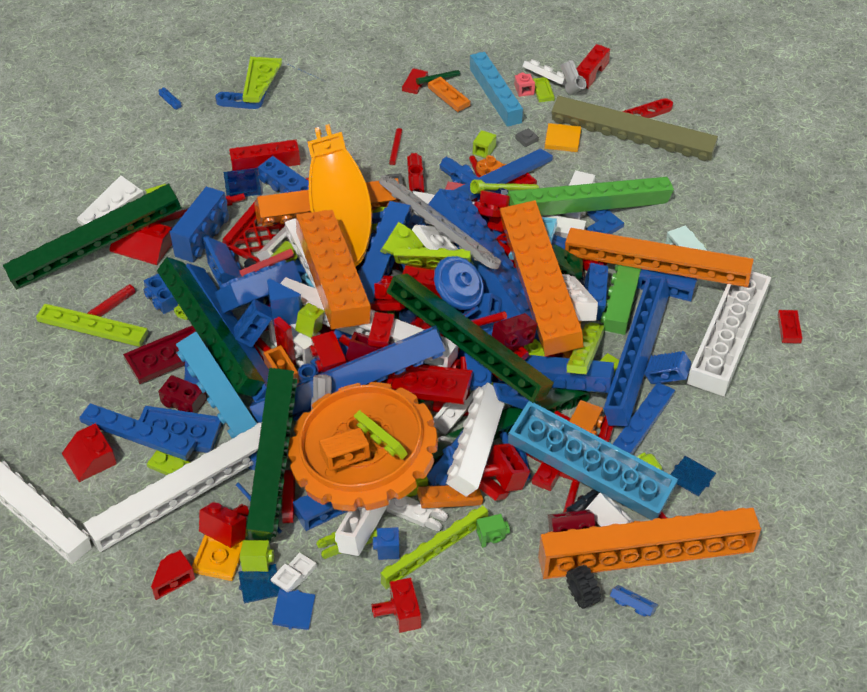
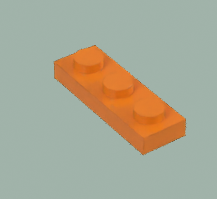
M442 77L428 82V88L457 112L470 106L471 101Z
M449 485L418 487L417 490L421 508L482 505L483 502L479 488L468 496H464Z

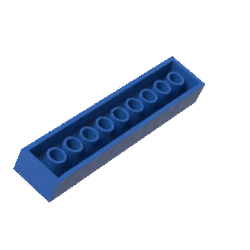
M439 189L428 205L485 247L494 257L501 260L499 268L492 269L480 261L472 259L473 265L482 277L484 293H492L502 299L500 312L505 311L507 319L523 313L532 318L518 272L513 262L505 254L504 248L500 246L496 236L490 231L487 222L481 217L478 208L472 203L469 195L465 191ZM454 243L455 246H456L458 249H460V248H459V245H458L457 243ZM536 330L534 339L541 344Z

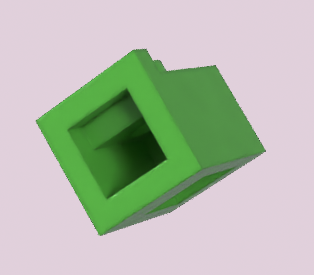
M501 514L476 520V532L482 548L486 547V543H498L505 539L506 534H510L508 522H504Z

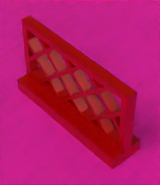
M254 202L225 235L222 243L227 245L229 251L232 250L233 253L245 259L252 258L258 263L260 262L259 258L251 255V252L260 251L264 247L260 241H270L277 235H271L270 230L279 229L280 232L285 227V224L281 225L278 222L269 227H256L255 222H257ZM258 231H267L268 235L258 236ZM254 232L255 237L246 238V233ZM257 242L258 246L249 248L248 243ZM245 243L246 246L243 249L235 247L237 244Z

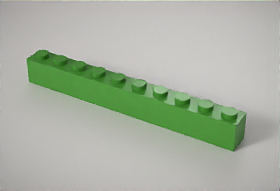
M668 177L514 190L509 191L507 195L510 196L508 206L536 200L540 214L544 216L668 203L674 188Z

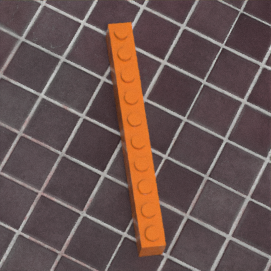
M570 228L565 241V250L579 258L743 287L749 286L754 261L753 258Z

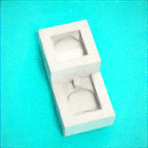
M299 552L289 565L284 564L271 578V582L286 592H290L307 579L317 568V564Z

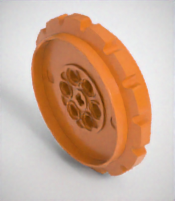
M370 382L369 385H361L360 383L347 385L339 388L338 391L332 394L328 393L319 398L311 405L312 410L309 413L304 412L294 426L296 436L291 437L289 440L288 456L292 462L290 467L298 485L305 487L307 495L318 503L325 505L327 502H331L334 509L342 511H356L357 507L373 510L389 505V500L393 498L402 499L417 487L416 479H424L434 463L432 453L437 452L438 448L437 431L433 427V416L424 403L418 404L417 396L403 388L393 390L391 384ZM360 410L396 439L408 453L403 460L397 455L392 457L385 451V445L382 443L380 445L376 444L370 438L371 434L367 432L364 436L369 443V459L366 458L365 460L353 462V464L345 465L344 467H337L336 470L330 471L320 453L319 441L327 436L342 434L349 429H357L358 421L354 418V415Z

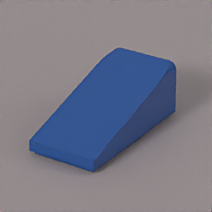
M493 384L499 401L520 409L525 408L529 400L508 384Z

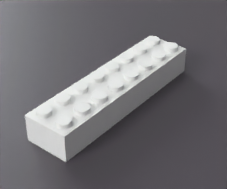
M752 271L748 287L727 284L690 368L687 384L725 397L768 292L771 281L770 276Z

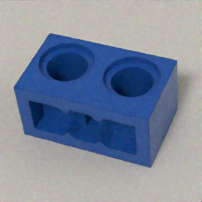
M159 274L143 280L145 286L143 292L147 299H152L156 310L160 309L163 314H166L178 306L177 301Z
M254 299L233 328L235 340L252 348L273 319L271 307Z

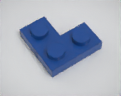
M608 209L587 211V216L596 222L586 228L588 231L612 234L624 227V222Z

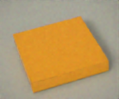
M548 123L544 149L578 152L581 126Z
M204 535L191 566L195 574L233 581L240 563L243 541L230 548Z

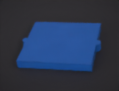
M279 589L272 625L288 627L289 630L292 628L309 630L315 594L303 593L299 590L286 592L283 589Z

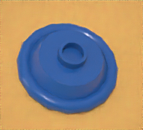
M448 256L438 263L434 271V283L441 298L459 310H470L477 306L483 297L484 284L476 267L468 260L458 256Z

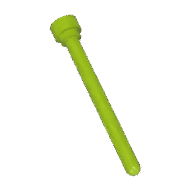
M472 180L470 183V190L473 194H481L482 190L514 191L539 188L537 184L485 183L482 180Z

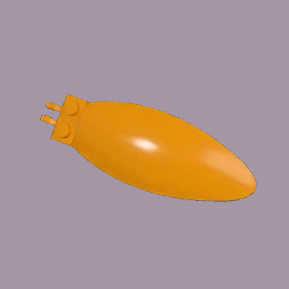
M330 124L325 125L328 136L322 137L321 130L317 127L315 128L317 139L307 142L312 158L309 171L311 212L333 210L356 267L363 260L370 241L372 229L371 200L364 177L346 149L342 132L333 134Z

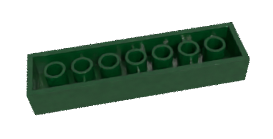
M269 367L245 540H269V543H271L272 537L277 535L279 519H276L275 516L279 517L282 498L277 497H282L284 477L280 476H284L287 457L283 456H287L297 386V378H293L294 371Z

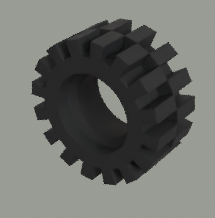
M581 565L566 572V582L569 584L568 589L571 590V595L574 596V600L579 607L583 609L601 601L600 588L597 586L598 582L594 579V574L591 573L590 568H587V565Z

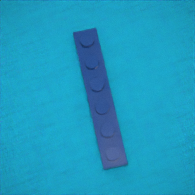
M657 382L613 445L633 454L674 396L675 390Z
M91 403L79 417L80 422L90 426L96 423L100 430L187 461L196 447L195 440Z

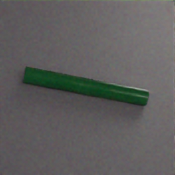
M454 70L416 78L417 85L428 83L439 77L443 79L460 76V71Z

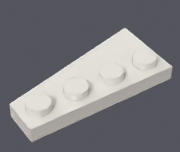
M120 176L77 218V221L83 226L112 210L124 206L128 202L144 195L143 191L123 176Z

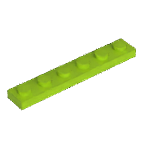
M44 304L36 316L37 322L141 347L148 335V329L50 304Z
M595 322L585 324L582 331L584 347L573 350L567 363L568 373L587 375L603 337L604 326Z
M483 505L478 509L471 510L466 517L456 520L449 528L438 532L428 542L421 543L410 554L407 553L393 565L386 566L380 573L381 584L385 589H388L391 581L403 579L475 531L476 520L488 517V510Z

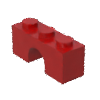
M596 44L576 68L579 76H582L586 81L585 88L589 89L593 84L597 70L602 72L609 64L610 48Z

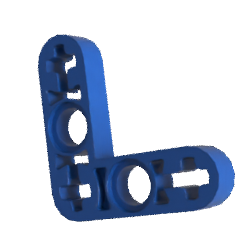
M219 92L215 95L216 104L223 107L258 109L263 104L266 92L259 103L243 102V93Z

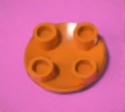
M488 155L486 159H482L477 163L476 170L480 176H484L507 164H503L496 160L494 156Z

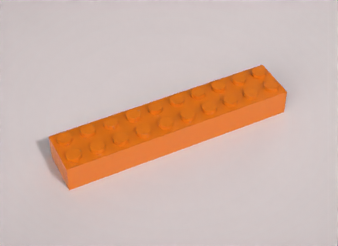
M536 200L500 208L504 232L532 318L537 323L536 330L544 355L548 356L584 347L582 329Z
M738 508L729 511L719 510L714 513H697L690 516H675L666 519L656 518L650 521H633L626 524H611L602 527L592 526L579 530L569 529L563 532H547L540 536L538 559L543 579L566 577L567 571L581 565H587V568L591 569V573L751 553L755 550L761 527L754 508Z

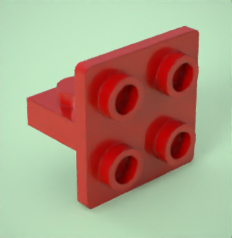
M482 190L480 201H475L474 205L478 208L481 217L487 222L489 229L504 231L500 208L508 207L510 196Z

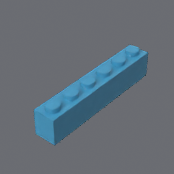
M479 52L470 55V71L505 125L508 127L522 123V106L487 54Z
M197 332L178 342L176 346L179 351L176 353L182 362L187 361L189 364L187 370L191 376H197L199 382L196 384L202 393L207 392L210 396L207 398V401L213 409L217 407L220 413L217 416L223 425L227 423L230 427L227 432L233 439L240 433L253 428L257 423Z

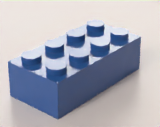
M206 186L173 227L170 235L175 257L194 263L197 258L201 257L205 249L203 237L213 238L215 234L220 232L221 226L228 222L229 213L225 192Z
M283 260L271 267L267 266L257 272L253 271L243 277L229 280L227 283L220 285L221 289L216 291L215 295L222 312L225 313L249 304L254 299L259 300L269 296L267 285L269 278L278 283H281L285 277L299 283L302 282L294 260L288 263L286 260Z

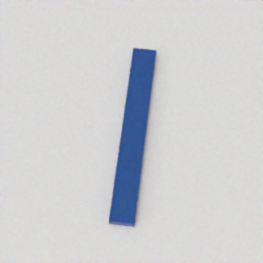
M540 148L475 180H482L485 183L505 184L552 161L553 155ZM471 182L454 189L465 191L469 195L470 200L480 196V194H473L471 192Z

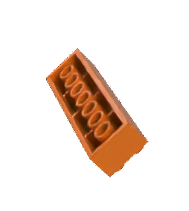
M379 181L366 182L372 212L378 207H387L389 201H400V199L394 198L392 193L383 187ZM309 190L257 196L254 204L257 224L263 227H269L273 223L278 222L284 225L286 221L295 219L296 214L311 213Z
M333 210L296 214V233L331 329L370 324V303Z

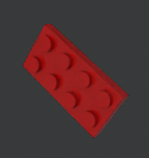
M423 364L416 367L411 365L406 367V371L395 375V373H391L387 384H391L393 390L403 388L411 393H415L417 399L464 404L473 378V370Z

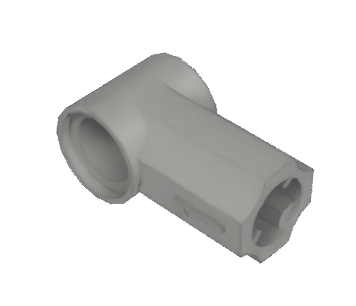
M573 60L560 65L566 79L565 90L568 94L574 95L586 87V81L582 76H579Z
M315 375L313 377L311 405L324 395L331 394V376Z

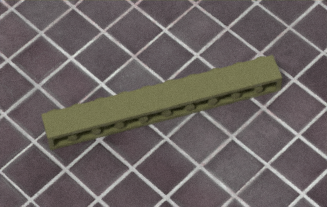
M559 95L551 111L552 120L560 124L566 123L572 126H581L590 132L597 131L606 136H617L621 140L628 139L637 144L644 143L652 148L659 147L668 152L675 151L687 157H698L702 161L712 160L718 141V136Z

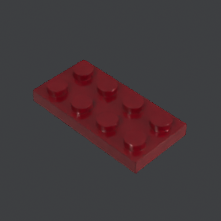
M192 325L123 354L126 363L139 384L185 365V361L182 362L176 353L179 351L176 344L196 332Z

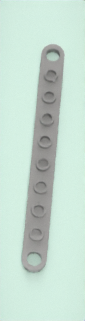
M386 175L381 176L379 183L390 191L394 198L403 201V204L411 205V208L414 210L413 212L418 216H422L426 223L434 225L436 231L448 236L447 239L457 243L460 249L471 251L472 259L480 261L489 268H499L501 260L494 257L485 247L405 186L398 184L397 180Z

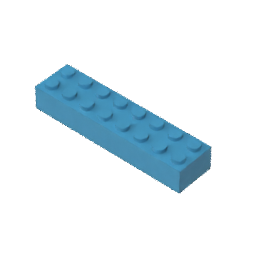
M530 401L526 404L508 435L509 444L596 491L607 495L609 498L650 520L659 517L678 481L672 475Z

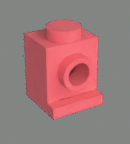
M522 72L515 75L514 85L518 96L534 95L535 81H533L531 74ZM522 87H528L529 90H522Z

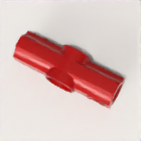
M411 153V155L407 156L409 190L411 192L424 193L422 156L418 155V153Z

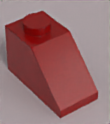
M181 550L167 555L160 561L151 584L155 600L195 580L193 568Z

